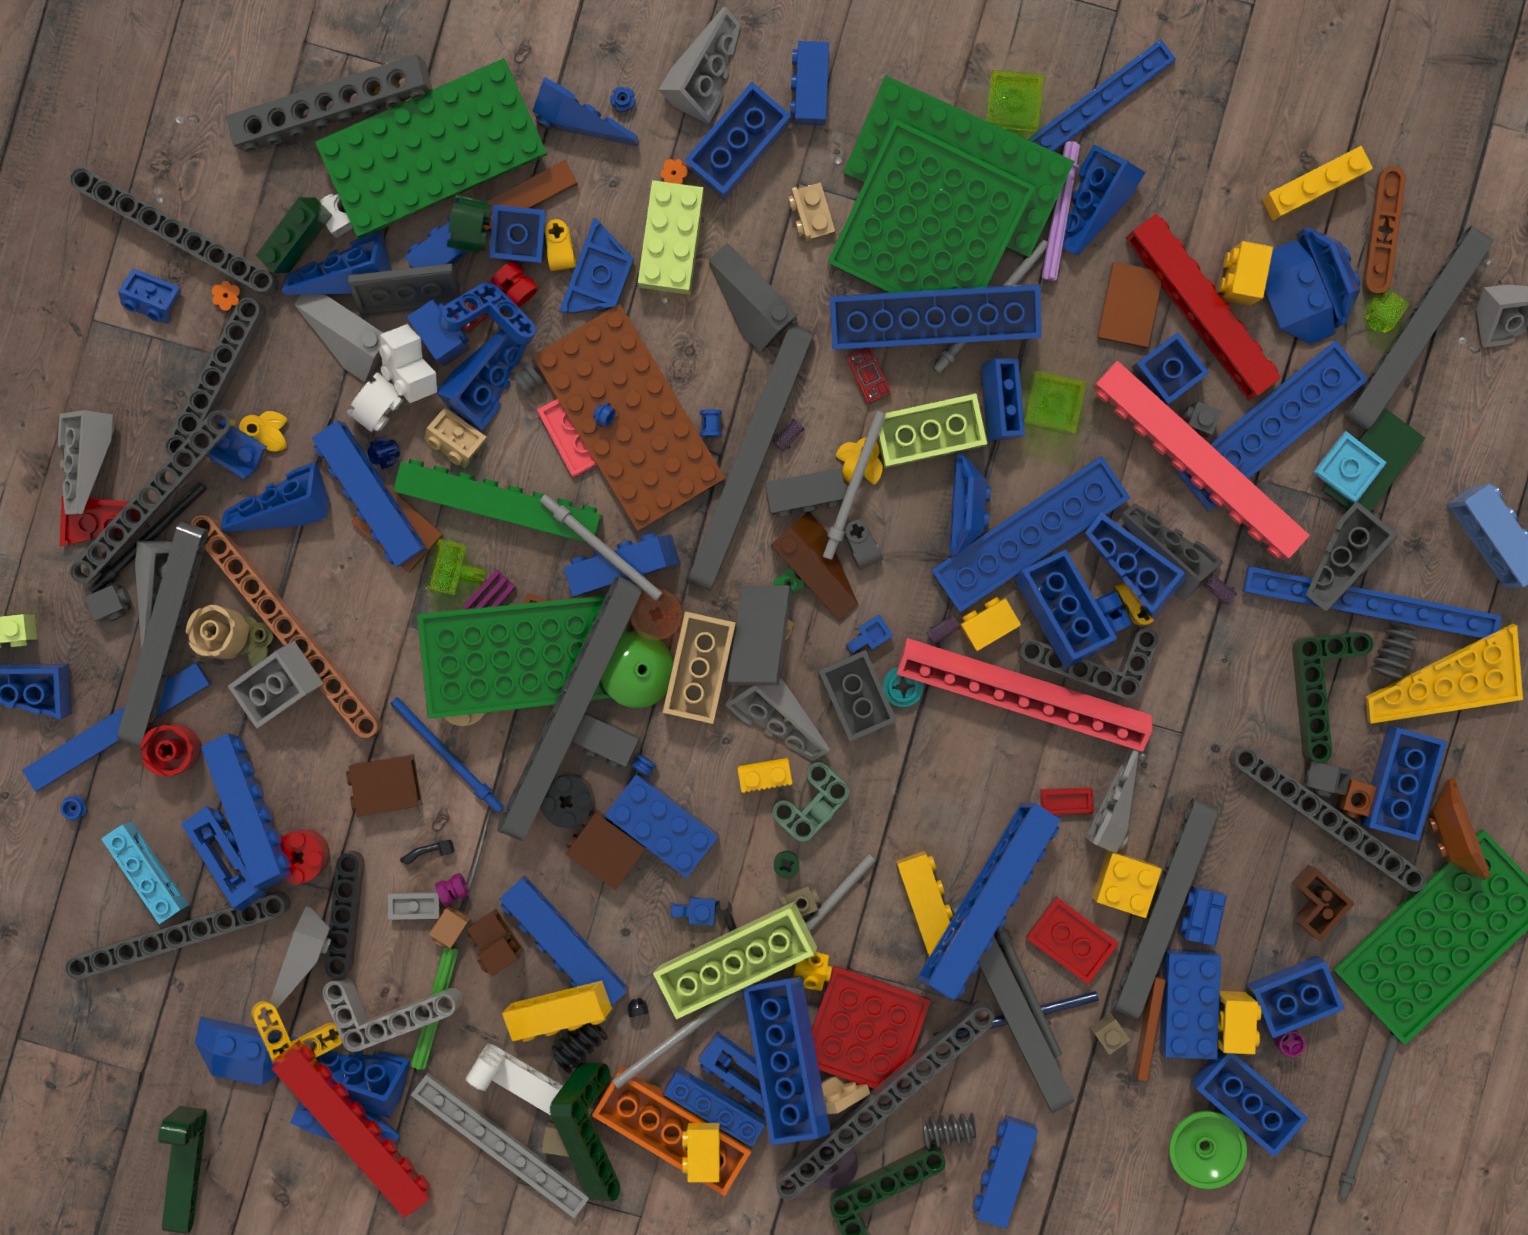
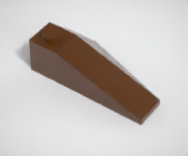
M807 512L778 537L771 546L840 621L858 602L836 552L832 560L823 557L829 540L828 534L814 516Z

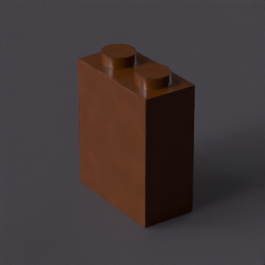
M414 754L352 764L349 766V771L346 772L347 783L349 786H352L353 796L350 798L353 811H356L357 817L422 805Z
M597 810L594 815L590 813L581 823L584 829L578 836L574 833L566 844L569 848L566 855L616 890L646 847Z

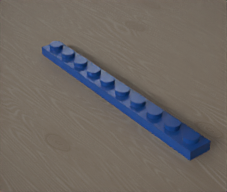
M1251 566L1247 567L1242 592L1318 606L1306 596L1313 580L1312 578ZM1353 586L1330 608L1476 638H1484L1499 631L1502 617L1501 615Z

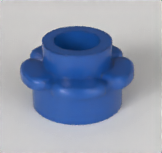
M622 86L615 88L613 95L610 97L611 105L615 106L619 112H626L633 108L635 105L633 90Z
M606 402L604 405H598L595 409L593 418L596 425L609 427L614 421L616 409L610 407V403Z
M68 796L61 805L62 815L71 821L79 820L81 816L85 815L87 810L84 800L80 796Z

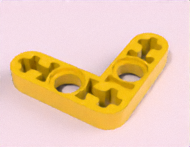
M260 1001L252 1008V1019L272 1063L280 1055V1052L275 1049L282 1047L283 1051H285L298 1040L303 1044L308 1040H313L316 1045L314 1049L316 1057L342 1044L339 1033L335 1034L336 1039L333 1041L330 1038L323 1040L322 1042L325 1044L323 1047L316 1038L317 1035H320L322 1039L329 1036L330 1029L336 1032L337 1028L334 1022L326 1023L290 1041L274 1005L268 1001ZM260 1009L271 1010L267 1016L271 1023L275 1021L277 1023L267 1026L266 1021L262 1017H258L261 1014ZM272 1030L281 1031L282 1036L277 1043H270L268 1041V1034Z

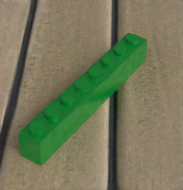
M409 459L408 463H400L393 489L394 492L587 543L565 523L561 524L553 517L554 514L539 502L545 494L533 492V495L529 496L522 494L523 489L508 485V489L499 488V482L485 478L483 483L473 481V475L459 472L458 476L448 474L449 469L436 465L431 470L424 468V462ZM558 498L557 504L560 506L564 505L571 511V515L597 537L602 515L597 514L598 509L583 505L582 509L572 507L573 502Z

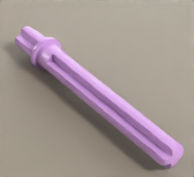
M1068 141L1064 145L1063 156L1075 162L1054 204L1042 278L1047 281H1056L1075 172L1079 169L1077 160L1080 145L1073 141Z

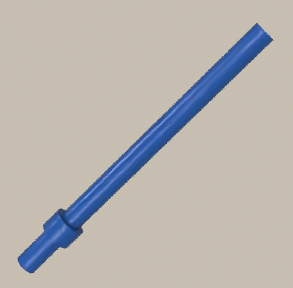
M398 697L390 703L469 784L480 801L484 800L496 813L504 808L491 793L492 790L486 783L482 784Z

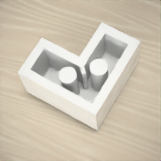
M406 324L381 334V346L379 347L383 365L381 366V373L387 381L394 384L397 393L403 395L409 403L436 393V372L422 358L421 338Z

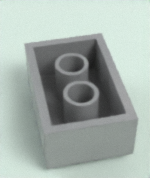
M293 641L265 658L228 685V688L257 729L279 716L324 683L296 642Z

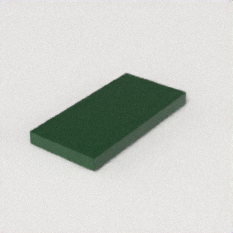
M1386 408L1382 410L1373 425L1368 430H1365L1358 439L1363 445L1387 462L1357 501L1370 512L1425 439L1424 436ZM1325 484L1322 488V492L1345 509L1349 510L1353 506L1350 501L1328 484Z

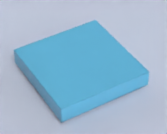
M1345 431L1312 473L1354 504L1387 462Z

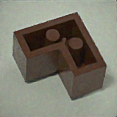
M1307 865L1291 883L1310 900L1293 920L1310 936L1320 942L1355 904L1319 870L1310 865Z
M496 908L467 928L469 941L474 947L478 946L481 950L478 954L480 958L478 959V964L485 973L489 972L491 976H494L518 960L524 951Z

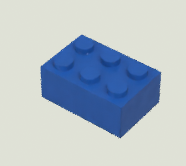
M1318 956L1246 984L1250 996L1261 1007L1260 1021L1263 1028L1272 1038L1345 1009L1326 961Z

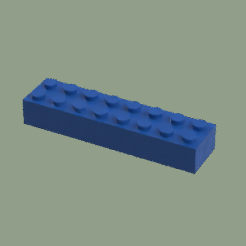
M1039 283L832 295L830 297L833 349L1042 338Z
M1020 803L917 976V981L951 1000H955L956 997L959 998L963 994L967 986L965 983L967 978L978 969L980 956L983 951L986 952L991 947L994 932L1004 925L1007 919L1005 915L1010 906L1013 907L1020 897L1018 893L1020 888L1031 879L1033 875L1032 868L1036 861L1040 862L1046 853L1045 846L1049 839L1052 840L1057 835L1060 828L1058 824L1061 819L1036 803Z

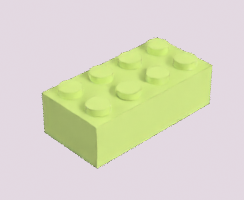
M652 180L638 277L640 288L690 295L704 200L703 187Z
M977 394L886 413L878 435L884 468L987 445Z

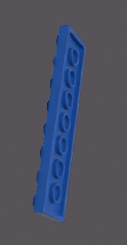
M1335 340L1209 444L1249 479L1368 381V378ZM1185 470L1183 472L1176 471V474L1207 511L1216 506L1209 498L1211 494L1204 488L1202 490L1197 488L1190 481L1192 477Z
M1100 456L970 543L957 556H951L933 568L931 572L960 613L1020 573L1023 569L1029 567L1086 529L1096 520L1100 513L1108 514L1129 500L1130 496L1103 456Z

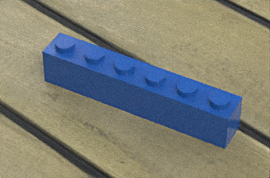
M336 420L312 437L316 444L314 446L315 451L321 458L327 460L330 465L328 467L329 472L336 480H340L344 486L342 488L344 495L348 500L354 501L358 508L356 509L358 516L363 522L367 521L372 529L370 531L371 536L378 544H382L386 550L384 555L392 565L404 566L428 550L345 422Z
M227 733L201 746L252 886L266 889L292 876L289 870L290 861L280 846L281 837L274 830L271 822L273 819L272 814L262 799L264 797L263 790L256 783L253 775L255 774L254 766L245 754L246 745L244 741L238 736Z
M525 875L499 899L502 902L501 908L509 916L513 914L518 919L520 929L527 935L531 934L537 940L535 944L544 954L548 952L554 960L552 962L555 967L562 973L565 971L571 977L570 982L574 987L602 981L611 1006L627 992L628 986Z

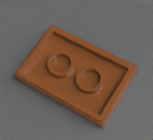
M1118 262L1112 263L1097 338L1143 348L1149 347L1162 284L1151 269Z
M385 484L428 548L427 551L406 565L401 566L410 573L443 534L400 495L394 492L391 487ZM357 514L351 522L385 552L386 550L382 544H378L371 536L370 531L372 529L367 521L363 522Z

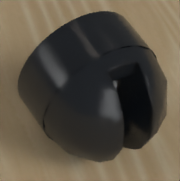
M642 998L632 999L629 1002V1017L649 1014L648 1005Z

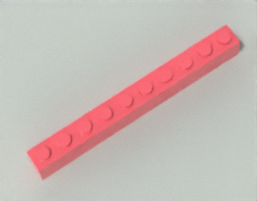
M1118 360L1092 386L1096 390L1094 392L1100 400L1105 403L1109 401L1115 407L1114 412L1120 418L1131 421L1134 424L1133 429L1140 436H1147L1154 442L1152 446L1162 455L1166 453L1172 459L1171 463L1180 472L1185 470L1192 477L1190 481L1197 488L1207 490L1211 494L1209 498L1217 506L1222 507L1223 505L1229 510L1230 513L1228 515L1238 524L1243 523L1249 529L1248 534L1258 542L1262 540L1268 546L1267 551L1276 559H1289L1310 536Z
M909 638L906 639L899 658L897 675L1143 752L1152 733V715Z

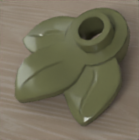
M245 616L243 618L249 624L250 631L244 648L238 654H247L250 667H254L268 657L269 646L275 641L276 635L265 622H258L254 617Z

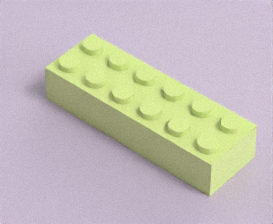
M792 902L659 965L653 974L675 1018L678 1019L813 956L817 950V945L795 902Z

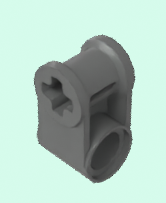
M862 520L849 521L844 527V536L858 569L862 570L883 560L880 549L866 523ZM852 525L862 528L859 538L856 535H850V531L853 530Z

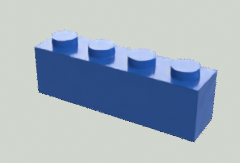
M1005 1115L1003 1122H999L996 1130L998 1140L996 1146H991L988 1155V1161L991 1162L988 1171L984 1170L981 1176L980 1185H982L980 1195L976 1194L973 1201L972 1209L975 1210L977 1220L1007 1229L1038 1133L1035 1124Z

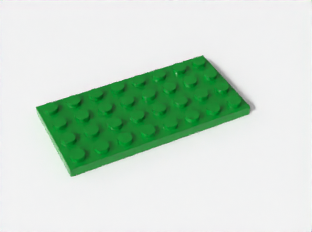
M505 58L426 92L423 98L410 99L315 142L359 239L548 155Z
M885 75L843 173L865 182L894 119H897L1036 186L1006 246L1030 257L1075 161Z
M606 595L417 614L427 719L554 705ZM627 625L622 634L628 632ZM599 682L591 701L610 698L603 689L601 682Z
M1480 829L1476 833V837L1490 871V878L1481 880L1446 861L1426 880V884L1421 890L1414 891L1332 968L1403 1045H1406L1528 931V876L1485 830Z

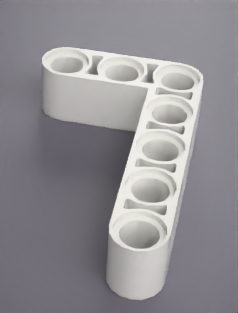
M489 1043L486 1044L466 1077L468 1083L483 1091L487 1090L491 1081H494L549 1115L551 1102L563 1087L521 1060ZM593 1105L588 1110L589 1115H591V1113L594 1110Z

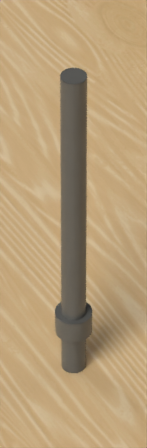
M1002 926L999 930L996 929L994 937L998 945L1002 946L1032 1014L1053 1057L1056 1058L1062 1055V1052L1010 941L1012 937L1009 931L1005 930L1004 926Z

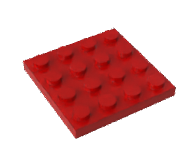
M834 965L830 981L827 983L812 1026L819 1070L861 1085L867 1084L869 1088L875 1089L912 1056L931 999ZM903 1079L898 1081L897 1085L901 1087Z

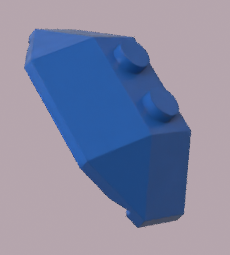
M1305 228L1296 235L1300 245L1315 262L1333 306L1334 326L1338 328L1346 324L1360 292V278L1357 272L1352 270L1350 253L1346 247H1343L1341 241L1311 228Z
M1297 240L1273 249L1264 293L1279 329L1308 344H1313L1334 335L1333 306L1313 258Z
M958 452L955 454L949 556H957L983 533L984 527H988L989 512H985V501H990L991 487L986 486L987 480L963 453Z
M205 1017L200 1018L195 1044L212 1076L263 1086L277 1076L272 1070L273 1063L257 1028ZM270 1032L268 1034V1041L270 1043H277L280 1041L282 1034ZM288 1035L289 1038H290V1041H293V1040L299 1038V1037H295V1036H290V1035ZM282 1047L279 1049H275L278 1050L280 1054L284 1052Z

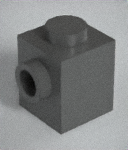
M1198 401L1186 408L1182 419L1200 436L1206 438L1213 435L1222 411Z
M111 585L84 597L94 621H104L106 619L114 621L125 616L124 611L131 609L128 603L130 602V596L121 585Z
M1312 761L1311 767L1307 771L1306 786L1316 788L1315 794L1331 797V793L1346 795L1352 770Z

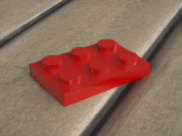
M1055 896L1026 935L1029 941L1087 984L1091 982L1119 944L1057 896Z

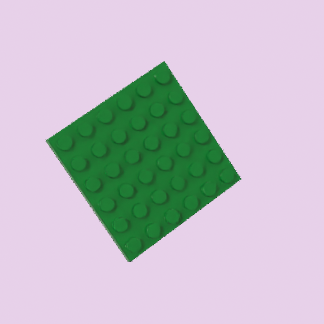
M894 119L827 263L888 292L986 287L1036 186Z

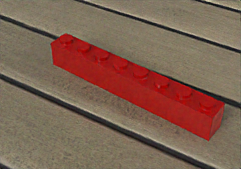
M1157 213L1126 237V240L1148 269L1154 272L1162 283L1163 289L1248 401L1261 394L1281 378L1275 364L1268 361L1262 353L1259 343L1252 340L1247 333L1244 323L1236 319L1231 312L1228 302L1221 299L1217 294L1215 285L1205 278L1200 271L1199 264L1189 257L1183 243L1173 236L1169 230L1168 223L1163 218H1160Z
M298 1040L274 1059L272 1070L404 1218L429 1200L430 1184L423 1175L419 1176L414 1171L412 1162L407 1157L403 1158L397 1152L398 1148L394 1141L383 1136L378 1123L375 1120L370 1121L363 1106L358 1101L354 1103L348 1096L347 1088L332 1078L331 1070L327 1065H321L317 1061L316 1054L309 1045L304 1046Z

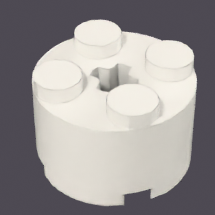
M377 372L373 376L377 380L373 381L372 384L368 381L351 403L354 410L348 409L346 412L370 432L374 430L377 432L381 431L390 420L387 417L388 413L391 410H397L405 400L403 396L397 393L394 384L387 381Z

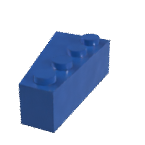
M1100 513L1085 532L1089 543L1152 619L1155 620L1186 581L1185 572L1103 513Z
M655 533L647 534L640 537L641 542L632 544L631 540L617 544L618 549L614 550L617 555L641 575L660 571V568L681 564L672 535L656 537ZM598 551L593 552V558L586 559L585 556L571 559V565L563 567L572 597L611 586L617 576L627 580L631 579Z
M0 664V704L9 708L28 710L35 714L49 715L56 719H63L72 714L69 664Z

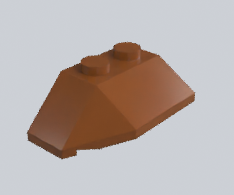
M1455 777L1445 782L1429 813L1431 818L1428 819L1432 833H1437L1440 843H1437L1441 858L1446 857L1447 863L1481 880L1490 878V871Z

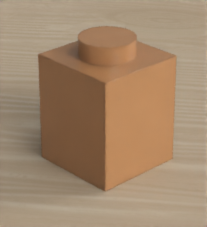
M449 905L429 935L434 937L432 940L437 945L446 948V946L451 948L471 918Z

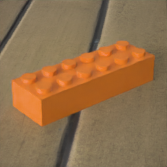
M620 1065L612 1080L627 1070V1068ZM639 1075L633 1077L619 1089L616 1088L611 1080L595 1106L592 1116L683 1171V1157H688L687 1148H683L682 1145L683 1131H687L688 1123L710 1122L664 1096V1090ZM720 1129L719 1182L702 1183L725 1196L751 1154L752 1147Z

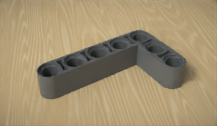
M1139 628L1133 632L1118 671L1085 659L1081 661L1085 671L1078 677L1073 673V666L1065 669L1060 662L1057 667L1053 668L1049 664V657L1056 652L1052 646L1042 642L1024 640L1018 647V655L1027 663L1117 697L1134 699L1141 691L1158 646L1159 637L1153 629ZM1144 632L1148 633L1151 639L1149 645L1145 647L1139 641L1140 635ZM1033 644L1037 648V654L1029 659L1024 651L1027 645ZM1137 656L1141 659V667L1134 671L1130 666V661L1133 657ZM1105 671L1109 679L1105 685L1101 686L1097 682V676L1100 672ZM1129 680L1132 683V691L1125 695L1121 691V685L1124 681Z

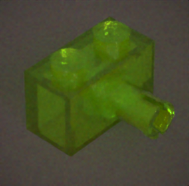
M438 539L426 590L455 595L459 579L481 585L484 578L474 574L485 575V568L463 564L467 545Z

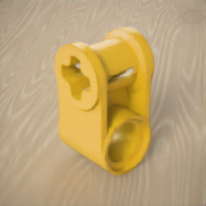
M553 219L545 227L550 271L575 268L576 259L569 228L563 221ZM555 227H559L564 231L560 233V238H556L554 234H551L555 232Z
M1123 582L1114 586V590H1118L1123 606L1134 624L1143 626L1154 621L1149 614H1146L1145 618L1138 617L1137 614L1141 612L1140 609H1145Z

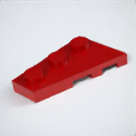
M62 496L60 546L97 538L130 501L89 497L82 514L66 515ZM132 508L131 515L133 519L140 521V512ZM118 527L114 529L115 534L123 532Z

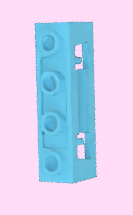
M133 821L122 824L101 839L158 924L167 921L189 906Z

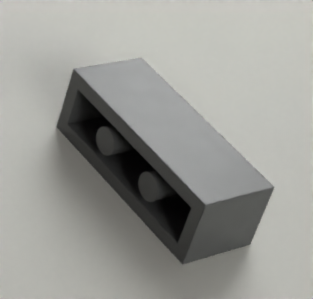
M841 468L765 483L771 514L776 513L777 518L792 515L791 510L802 509V513L817 510L816 505L827 504V508L841 506L846 494Z
M585 712L569 746L580 745L584 747V753L595 758L599 754L607 758L606 763L620 769L621 765L625 767L628 765L641 737Z

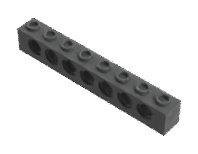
M415 54L227 115L226 120L233 146L249 153L257 151L259 146L279 144L284 138L304 136L306 131L326 129L330 126L329 124L334 122L351 121L353 116L376 113L377 109L381 107L400 105L401 101L406 99L416 100L423 98L426 92L432 91L426 62ZM405 78L404 85L398 88V82ZM381 86L379 94L374 96L375 88ZM357 93L356 100L350 103L351 96ZM333 101L332 108L326 111L327 104ZM309 109L308 116L303 118L304 111ZM285 116L284 124L279 126L281 118ZM262 124L260 132L256 134V128Z

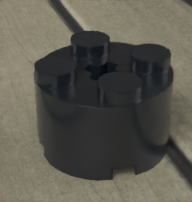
M576 774L557 776L553 779L540 806L543 815L550 823L558 827L570 828L579 825L588 817L593 809L594 794L592 787L587 780ZM570 795L573 806L571 804L565 806L562 796L567 797Z

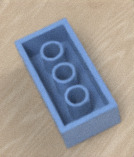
M1491 483L1473 486L1447 503L1448 507L1504 588L1527 586L1528 532L1523 528L1521 529L1516 521L1517 515L1510 507H1506L1502 501V493L1496 486H1492Z

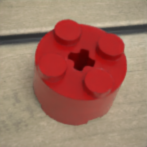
M179 723L161 725L151 729L142 739L140 746L144 766L155 775L173 776L190 770L196 764L200 756L202 744L195 732L186 725ZM169 745H171V746L173 747V748H172L173 754H169V752H170V750H171V749L168 747Z
M300 829L281 837L280 846L290 861L289 870L292 875L284 879L285 881L292 884L305 883L317 877L325 870L329 861V847L321 834L313 830ZM299 852L304 854L302 860L298 859Z

